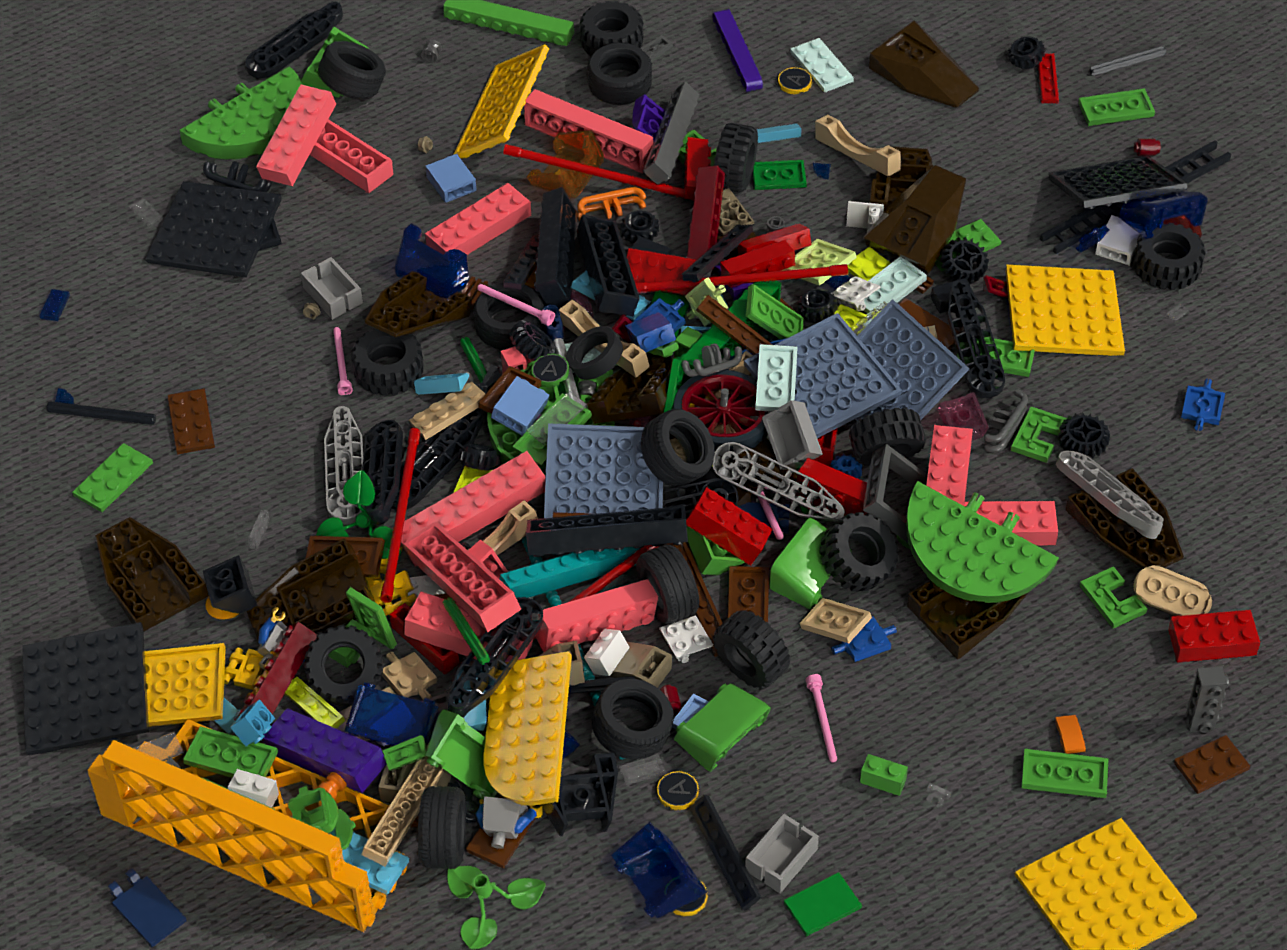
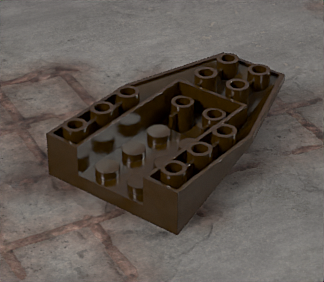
M915 21L908 24L870 53L869 69L908 93L958 108L979 91L978 86L958 63Z
M934 165L891 203L863 237L867 247H871L880 253H883L884 250L910 261L911 264L923 273L929 275L945 245L955 232L966 178Z
M412 271L380 293L365 319V324L394 337L418 333L469 317L473 298L458 291L449 298H442L426 290L427 277Z
M675 351L669 357L646 352L649 368L636 378L623 368H620L610 377L606 378L587 403V407L592 413L593 424L662 414L667 398Z
M1133 468L1118 474L1116 479L1148 503L1164 519L1162 529L1156 539L1143 536L1126 521L1114 515L1095 498L1089 496L1085 490L1068 496L1066 511L1069 515L1101 541L1142 569L1149 566L1165 568L1184 558L1166 507Z
M131 517L95 535L106 583L132 624L142 623L143 632L208 597L206 583L179 548Z
M345 538L292 565L256 599L258 606L247 611L257 640L259 639L260 628L269 617L273 616L272 611L275 607L279 608L275 613L276 616H280L282 612H285V617L281 622L286 626L299 622L316 633L350 622L352 619H357L346 593L350 587L375 602L355 551Z
M929 581L909 593L907 607L958 660L1002 625L1028 593L1008 601L985 603L984 601H969L956 597L944 591L932 581Z

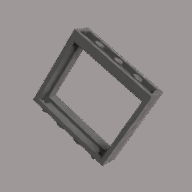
M885 444L872 453L863 510L873 515V518L882 520L884 526L887 525L892 532L908 543L907 519L883 502L888 468L899 474L913 486L916 485L917 481L926 485L928 475L889 445Z

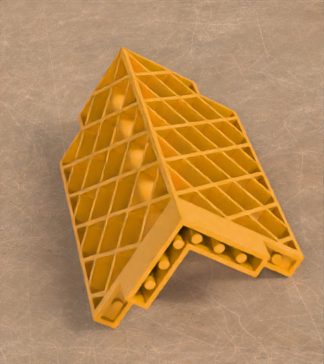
M187 719L166 750L146 741L136 750L113 740L104 754H99L87 770L102 816L362 932L365 931L367 926H372L375 920V913L385 905L387 895L369 887L367 871L344 862L340 839L292 818V812L288 807V803H283L280 787L302 781L312 785L314 790L322 782L327 781L326 778L275 757L269 770L270 776L266 778L276 780L279 806L272 807L274 809H271L202 779L217 773L193 766L180 769L164 762L168 760L169 756L177 762L182 753L188 751L200 726L208 728ZM274 770H277L281 773L275 774ZM348 787L342 792H338L335 799L336 803L349 801L357 805L360 815L350 818L356 824L353 831L364 828L367 839L372 835L369 826L379 824L390 806ZM318 801L305 808L307 811L322 806V803ZM363 808L372 812L365 813ZM139 816V817L141 818V820H139L137 823L133 824V822H134V821L136 820V818ZM173 827L186 838L179 844H177ZM218 847L231 858L224 864L221 862ZM407 866L405 867V869H404L403 872L401 873V876H403L404 873L406 872ZM263 867L276 878L269 884H267ZM397 881L390 890L391 893L394 891ZM308 886L322 898L316 904L312 903ZM376 892L373 898H371V893Z

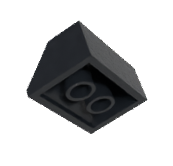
M239 555L203 570L213 608L240 614L258 606L249 573Z

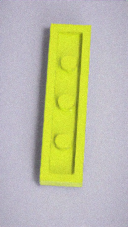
M296 677L291 681L285 695L312 719L336 729L346 721L337 710L315 693L300 678Z

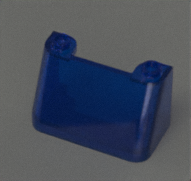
M1181 191L1179 194L1167 193L1162 197L1150 196L1145 200L1135 199L1123 204L1119 218L1145 239L1153 237L1154 234L1152 232L1155 228H1162L1163 221L1166 219L1186 215L1185 217L1190 220L1193 226L1202 225L1208 199L1201 192Z
M412 223L407 226L403 232L395 264L396 275L403 278L412 271L420 273V275L427 277L426 290L433 292L441 298H449L457 291L460 292L469 282L467 254L458 249H451L443 255L418 241L422 235L421 229Z
M364 682L363 686H358L344 728L345 733L393 746L421 735L424 737L426 746H428L439 707L435 705L436 701L424 698L422 702L375 689L376 685Z
M651 822L647 823L611 855L616 862L614 864L615 868L621 874L625 872L630 876L646 901L644 903L646 906L644 910L651 918L654 916L660 918L700 899L707 893L706 888L673 842Z

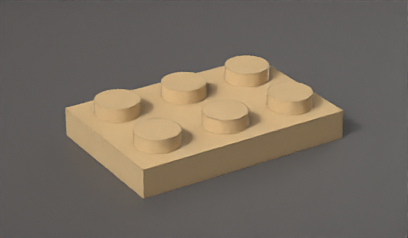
M822 598L800 622V626L803 630L850 643L870 621L872 616L869 611Z

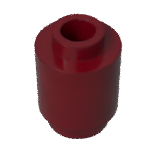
M1155 138L1137 139L1133 148L1138 156H1155L1160 153L1161 144Z
M665 685L660 690L670 701L674 716H676L681 708L678 690L674 686Z

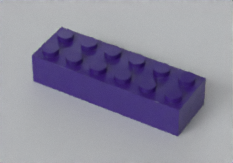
M288 708L274 722L272 728L264 734L262 739L265 745L277 748V757L325 778L331 772H335L345 780L346 787L359 793H363L387 765L381 747Z

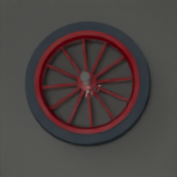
M722 370L707 376L698 375L690 378L678 390L673 409H682L695 416H702L699 419L704 425L712 422L708 430L714 443V451L719 446L728 442L740 443L750 449L760 444L768 435L762 417L772 412L755 410L756 407H746L752 403L756 405L757 380L744 373L731 370ZM721 390L720 399L718 400L711 391ZM733 391L734 393L728 400V392ZM704 394L709 399V401L698 396ZM739 394L746 396L745 398L734 402L736 398L739 396ZM692 403L699 407H689V405ZM746 416H758V419L753 420ZM738 423L745 425L749 428L743 430ZM718 424L723 425V434L713 432ZM729 424L736 433L726 434V425ZM730 446V451L734 452L733 446Z

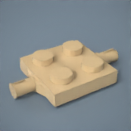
M394 652L387 654L386 658L392 664L383 668L381 676L402 700L414 695H420L423 700L432 697L426 689L437 683V677L415 652L401 659H398Z

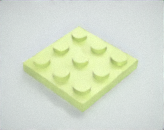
M816 239L811 243L812 245L805 247L795 255V266L781 271L842 264L849 265L857 257L856 253L852 250ZM832 276L800 279L820 286Z

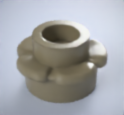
M425 136L419 139L418 149L428 153L433 147V142L429 137Z
M306 303L303 314L305 317L315 319L321 314V311L317 304Z

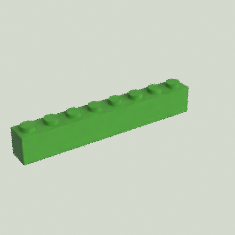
M446 0L443 5L444 17L448 19L472 23L480 27L493 28L494 30H501L510 34H518L526 38H535L543 42L547 41L557 45L568 46L574 35V22L487 1Z

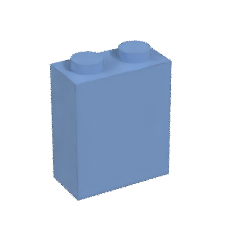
M457 154L426 165L427 178L445 203L477 191L476 179Z
M516 376L494 406L491 418L523 436L547 405L549 394L533 386L527 380Z

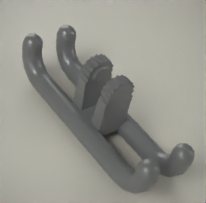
M714 343L702 348L704 366H701L699 359L693 361L694 369L690 368L687 360H683L681 366L683 372L689 377L707 376L737 366L742 359V349L739 346L735 347L734 359L730 360V349L725 347L722 359L720 348Z
M1019 389L1014 391V395L1021 400L1014 401L1016 408L1013 413L996 409L993 413L995 417H991L988 420L989 425L1001 431L997 435L986 434L984 436V440L987 442H999L998 445L994 446L985 445L984 450L986 452L998 453L1002 451L1013 437L1028 412V396L1025 392Z

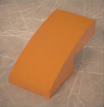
M1076 715L1055 717L1064 753L1086 752L1082 731Z

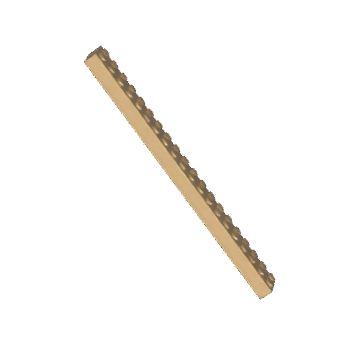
M426 757L417 761L365 844L362 851L363 856L386 867L419 813L423 791L429 786H436L445 771L439 766L438 768L431 766L426 762L428 760Z

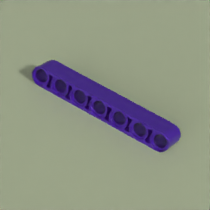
M730 9L713 12V22L716 23L715 27L718 33L721 34L720 38L723 44L726 45L725 48L728 55L730 54L732 64L736 66L735 70L737 75L741 77L740 81L743 87L746 88L745 92L762 89L761 75Z

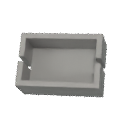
M332 257L318 264L320 280H318L317 268L315 266L301 273L303 288L332 320L346 313V309L351 310L363 304L361 288Z
M791 400L779 407V410H774L762 417L777 462L796 470L804 464L807 458L814 460L823 455L804 402Z
M785 814L781 816L746 857V868L749 874L760 881L764 878L765 884L778 893L785 889L818 850L819 839L817 834L802 826L799 840L800 824Z

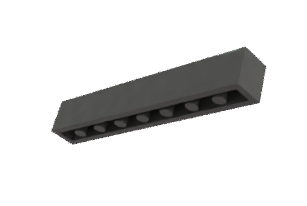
M686 81L673 90L643 172L657 185L663 181H668L672 176L671 171L676 165L675 160L679 156V149L683 145L682 141L687 134L686 130L691 123L690 119L694 115V108L698 104L699 94Z

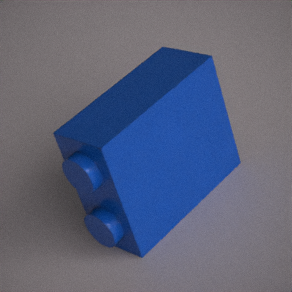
M660 312L625 325L631 343H634L645 352L676 340L671 323Z

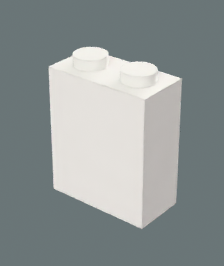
M1111 215L1097 243L1096 255L1130 265L1134 257L1137 239L1146 226Z

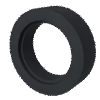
M606 326L595 327L575 339L567 351L566 360L577 377L584 380L594 379L604 375L617 364L623 353V344L611 328ZM608 343L598 357L589 362L582 363L583 358L591 349L600 344Z

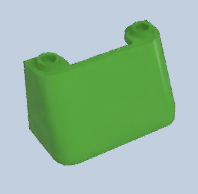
M333 27L322 48L305 72L301 83L305 86L330 91L333 97L339 98L341 94L324 84L318 73V66L326 47L335 41H348L366 48L368 47Z
M811 517L808 518L775 560L770 572V589L810 610L822 599L821 588L831 576V574H827L825 571L826 566L821 561L823 555H820V547L823 546L820 542L827 528Z
M726 683L723 684L717 691L718 694L687 723L683 721L676 728L677 734L674 740L709 772L717 767L716 762L724 758L727 752L748 732L761 726L771 710V707L764 701L732 683L728 685Z
M442 709L425 757L428 758L426 762L435 768L439 766L473 789V795L484 800V797H495L497 791L488 781L484 770L483 759L486 737L471 728L460 715Z

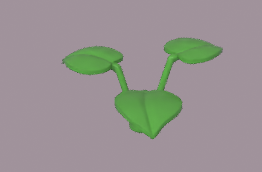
M459 866L456 869L448 868L449 888L456 897L468 898L475 891L479 898L481 919L472 917L465 921L461 928V937L468 948L472 950L487 946L497 934L496 922L493 919H485L483 901L484 898H488L491 895L493 889L506 899H511L512 905L515 908L528 909L539 901L545 888V882L542 880L522 878L509 884V894L497 887L495 882L490 883L488 876L482 874L481 870L476 867Z

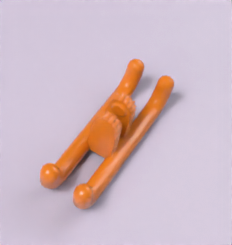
M629 187L584 197L577 205L578 220L580 221L582 214L585 215L588 212L604 209L607 219H611V207H614L616 214L620 217L622 216L620 205L637 203L641 209H644L646 207L644 202L646 194L640 188ZM630 194H637V195L639 196V197H637V196H629V197H624V198H620V199L617 198V197H621V196H625V195H630ZM602 201L601 203L585 206L588 203Z

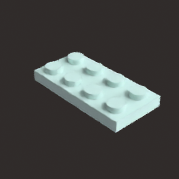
M820 38L790 49V53L811 75V78L824 93L853 82L854 77Z
M897 258L869 280V282L880 285L881 288L864 299L866 308L863 311L875 318L892 299L898 303L925 282L927 275L906 259Z
M760 344L755 410H779L778 408L795 400L797 347Z

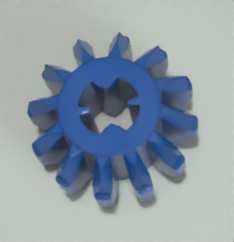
M843 453L841 457L836 456L830 464V467L857 479L862 476V465L857 462L855 457L852 458V454L845 456Z

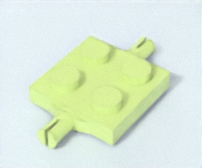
M709 277L704 279L685 296L692 309L687 313L688 319H693L697 316L704 326L709 325L711 322L698 313L696 309L707 295L728 309L725 301L720 296L726 291V288L722 289L724 286L720 285L716 289Z

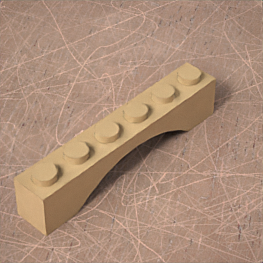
M829 115L815 121L816 139L886 176L901 170V151L889 145L878 149L865 146L853 138L839 120Z
M574 300L569 301L559 309L562 324L577 336L600 326L585 308ZM622 342L623 353L617 365L636 378L649 368L646 352L634 343ZM608 343L600 344L594 348L602 353Z
M524 500L508 511L501 524L483 542L499 555L526 536L527 520L538 519L536 511Z

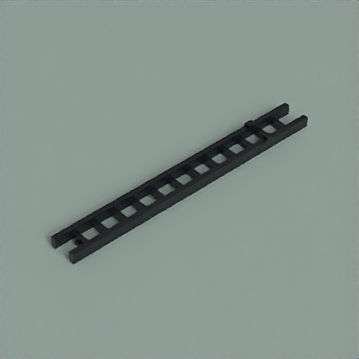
M1214 140L1165 168L1172 173L1178 172L1182 176L1181 179L1189 183L1230 161L1231 153L1227 152L1216 159L1212 158L1208 153L1217 149L1218 142ZM1203 157L1208 163L1200 166L1195 160ZM1190 164L1195 170L1187 173L1182 167ZM1150 196L1145 200L1137 202L1130 200L1127 203L1129 206L1122 210L1115 203H1112L1110 206H1095V208L1087 209L1078 215L1074 214L1065 222L1042 233L1040 240L1044 242L1056 236L1061 241L1053 249V252L1057 254L1104 229L1111 217H1107L1102 212L1107 207L1116 212L1113 216L1124 218L1161 197ZM1096 214L1102 221L1093 224L1088 218ZM1081 221L1088 226L1082 232L1074 226ZM1069 228L1075 235L1066 239L1060 233Z

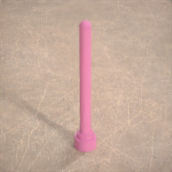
M479 284L477 287L479 291L538 317L542 324L550 326L554 321L555 313L550 310H538L483 284Z
M335 327L333 333L340 377L337 390L339 395H348L353 392L352 383L347 380L341 330Z
M758 497L776 538L782 540L784 535L769 502Z
M812 674L806 677L805 682L807 688L813 693L829 761L834 763L837 761V755L820 691L823 683L820 675Z

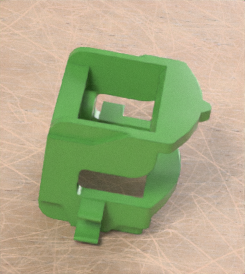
M307 786L299 788L297 797L288 801V807L292 812L293 818L326 833L332 832L335 828L336 837L340 839L342 850L347 849L352 839L353 829L356 826L354 821H351L343 810L338 809L337 803L324 788L319 787L312 791L308 790ZM321 801L322 806L317 807L310 811H307V809L305 808L306 806Z

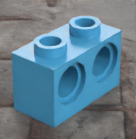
M259 699L247 707L230 728L245 746L252 742L256 744L264 738L263 734L272 728L270 724L275 717Z

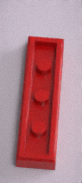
M1045 54V57H1042V61L1038 64L1041 103H1059L1055 55Z

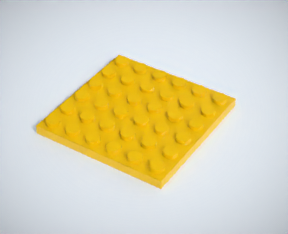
M1006 265L1005 272L1014 350L1089 355H1124L1125 348L1114 271Z
M1122 818L1015 871L1016 878L1069 950H1138L1197 918V914Z

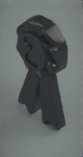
M491 364L483 381L475 384L485 394L502 376V372L499 370L500 367Z
M457 781L448 783V787L460 788ZM463 783L461 788L465 796L466 823H475L477 821L476 812L480 805L472 800L473 789Z

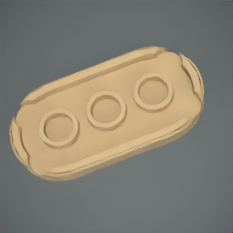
M1146 567L1134 579V591L1140 601L1174 616L1206 614L1211 609V595H1209L1208 589L1202 583L1163 567Z

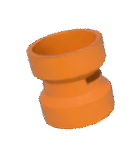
M331 772L326 778L327 781L322 782L317 788H324L335 800L337 793L342 792L347 784L340 775Z

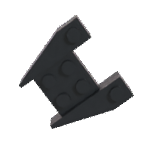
M614 753L594 754L589 765L590 774L561 776L558 802L541 804L559 836H563L568 826L567 821L600 819L603 832H607L612 822L618 778V768Z

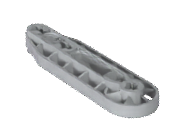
M340 406L334 410L324 438L326 506L330 518H340L343 525H348L356 522V516L362 513L361 510L355 513L357 505L346 501L343 495V488L348 481L347 465H350V478L359 472L354 471L355 466L362 464L363 467V438L350 409ZM358 436L360 442L353 441V437ZM329 438L334 439V443L327 445ZM361 450V457L353 456V452ZM327 453H334L335 457L327 459ZM340 466H342V473H343V476H342V480H343V481H341V482H340V468H339ZM328 467L335 468V472L328 474ZM328 482L336 483V487L329 489Z
M724 443L715 451L713 468L716 474L724 480L799 517H811L813 519L833 522L844 517L843 506L815 479L740 443ZM730 446H733L734 452L730 451ZM745 451L747 454L740 458L738 454ZM749 451L752 452V453H754V455H753L752 458H751V455H750ZM758 456L771 461L768 468L756 463ZM735 460V463H729V461ZM775 464L788 470L785 476L773 471ZM760 469L782 481H776L765 474L758 473ZM792 472L805 478L802 484L790 479ZM756 476L761 477L762 480L767 481V482L773 484L774 486L778 487V489H775V488H773V487H771V486H769V485H767V484H765V483H763V482H761V481L755 479V477H756ZM747 480L759 485L756 492L743 486ZM809 480L822 488L819 493L807 487ZM764 488L776 493L773 500L760 495ZM802 492L807 497V500L801 496L797 497L796 494ZM826 492L832 499L824 496V493ZM781 496L792 501L790 509L777 503ZM821 499V504L813 507V501ZM797 505H800L810 511L809 514H801L794 510ZM827 506L833 510L837 509V513H831L826 509Z
M1075 451L1060 452L1056 466L1061 472L1143 536L1150 539L1158 537L1164 519L1148 503L1088 456Z

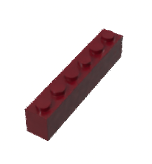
M719 166L698 168L696 191H694V207H692V223H690L691 232L690 239H688L689 248L686 258L698 260L717 243L725 173Z
M299 622L286 627L283 632V640L279 641L274 647L273 652L275 653L272 659L269 658L263 667L265 671L262 676L259 675L253 684L255 688L252 693H248L245 697V705L234 716L235 721L247 707L259 699L273 715L304 661L306 651L309 650V644L317 638L316 633Z

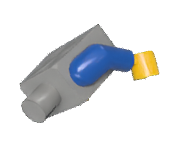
M278 607L273 609V616L269 617L259 630L258 643L260 646L258 652L264 657L260 661L259 666L263 670H265L263 667L269 658L272 659L275 653L273 652L274 647L279 641L283 640V632L287 627L281 622L285 617V612H282L280 616L275 615L279 610Z
M484 797V800L480 799V806L476 812L480 828L488 836L493 837L491 846L498 849L504 848L505 838L516 839L518 834L534 818H540L543 815L542 805L538 808H535V805H530V809H528L527 805L516 804L509 799Z

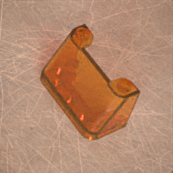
M592 130L559 132L553 141V148L557 154L555 157L598 168L603 162V151ZM549 165L544 173L539 169H532L527 178L532 186L546 191L563 187L569 198H577L593 175Z

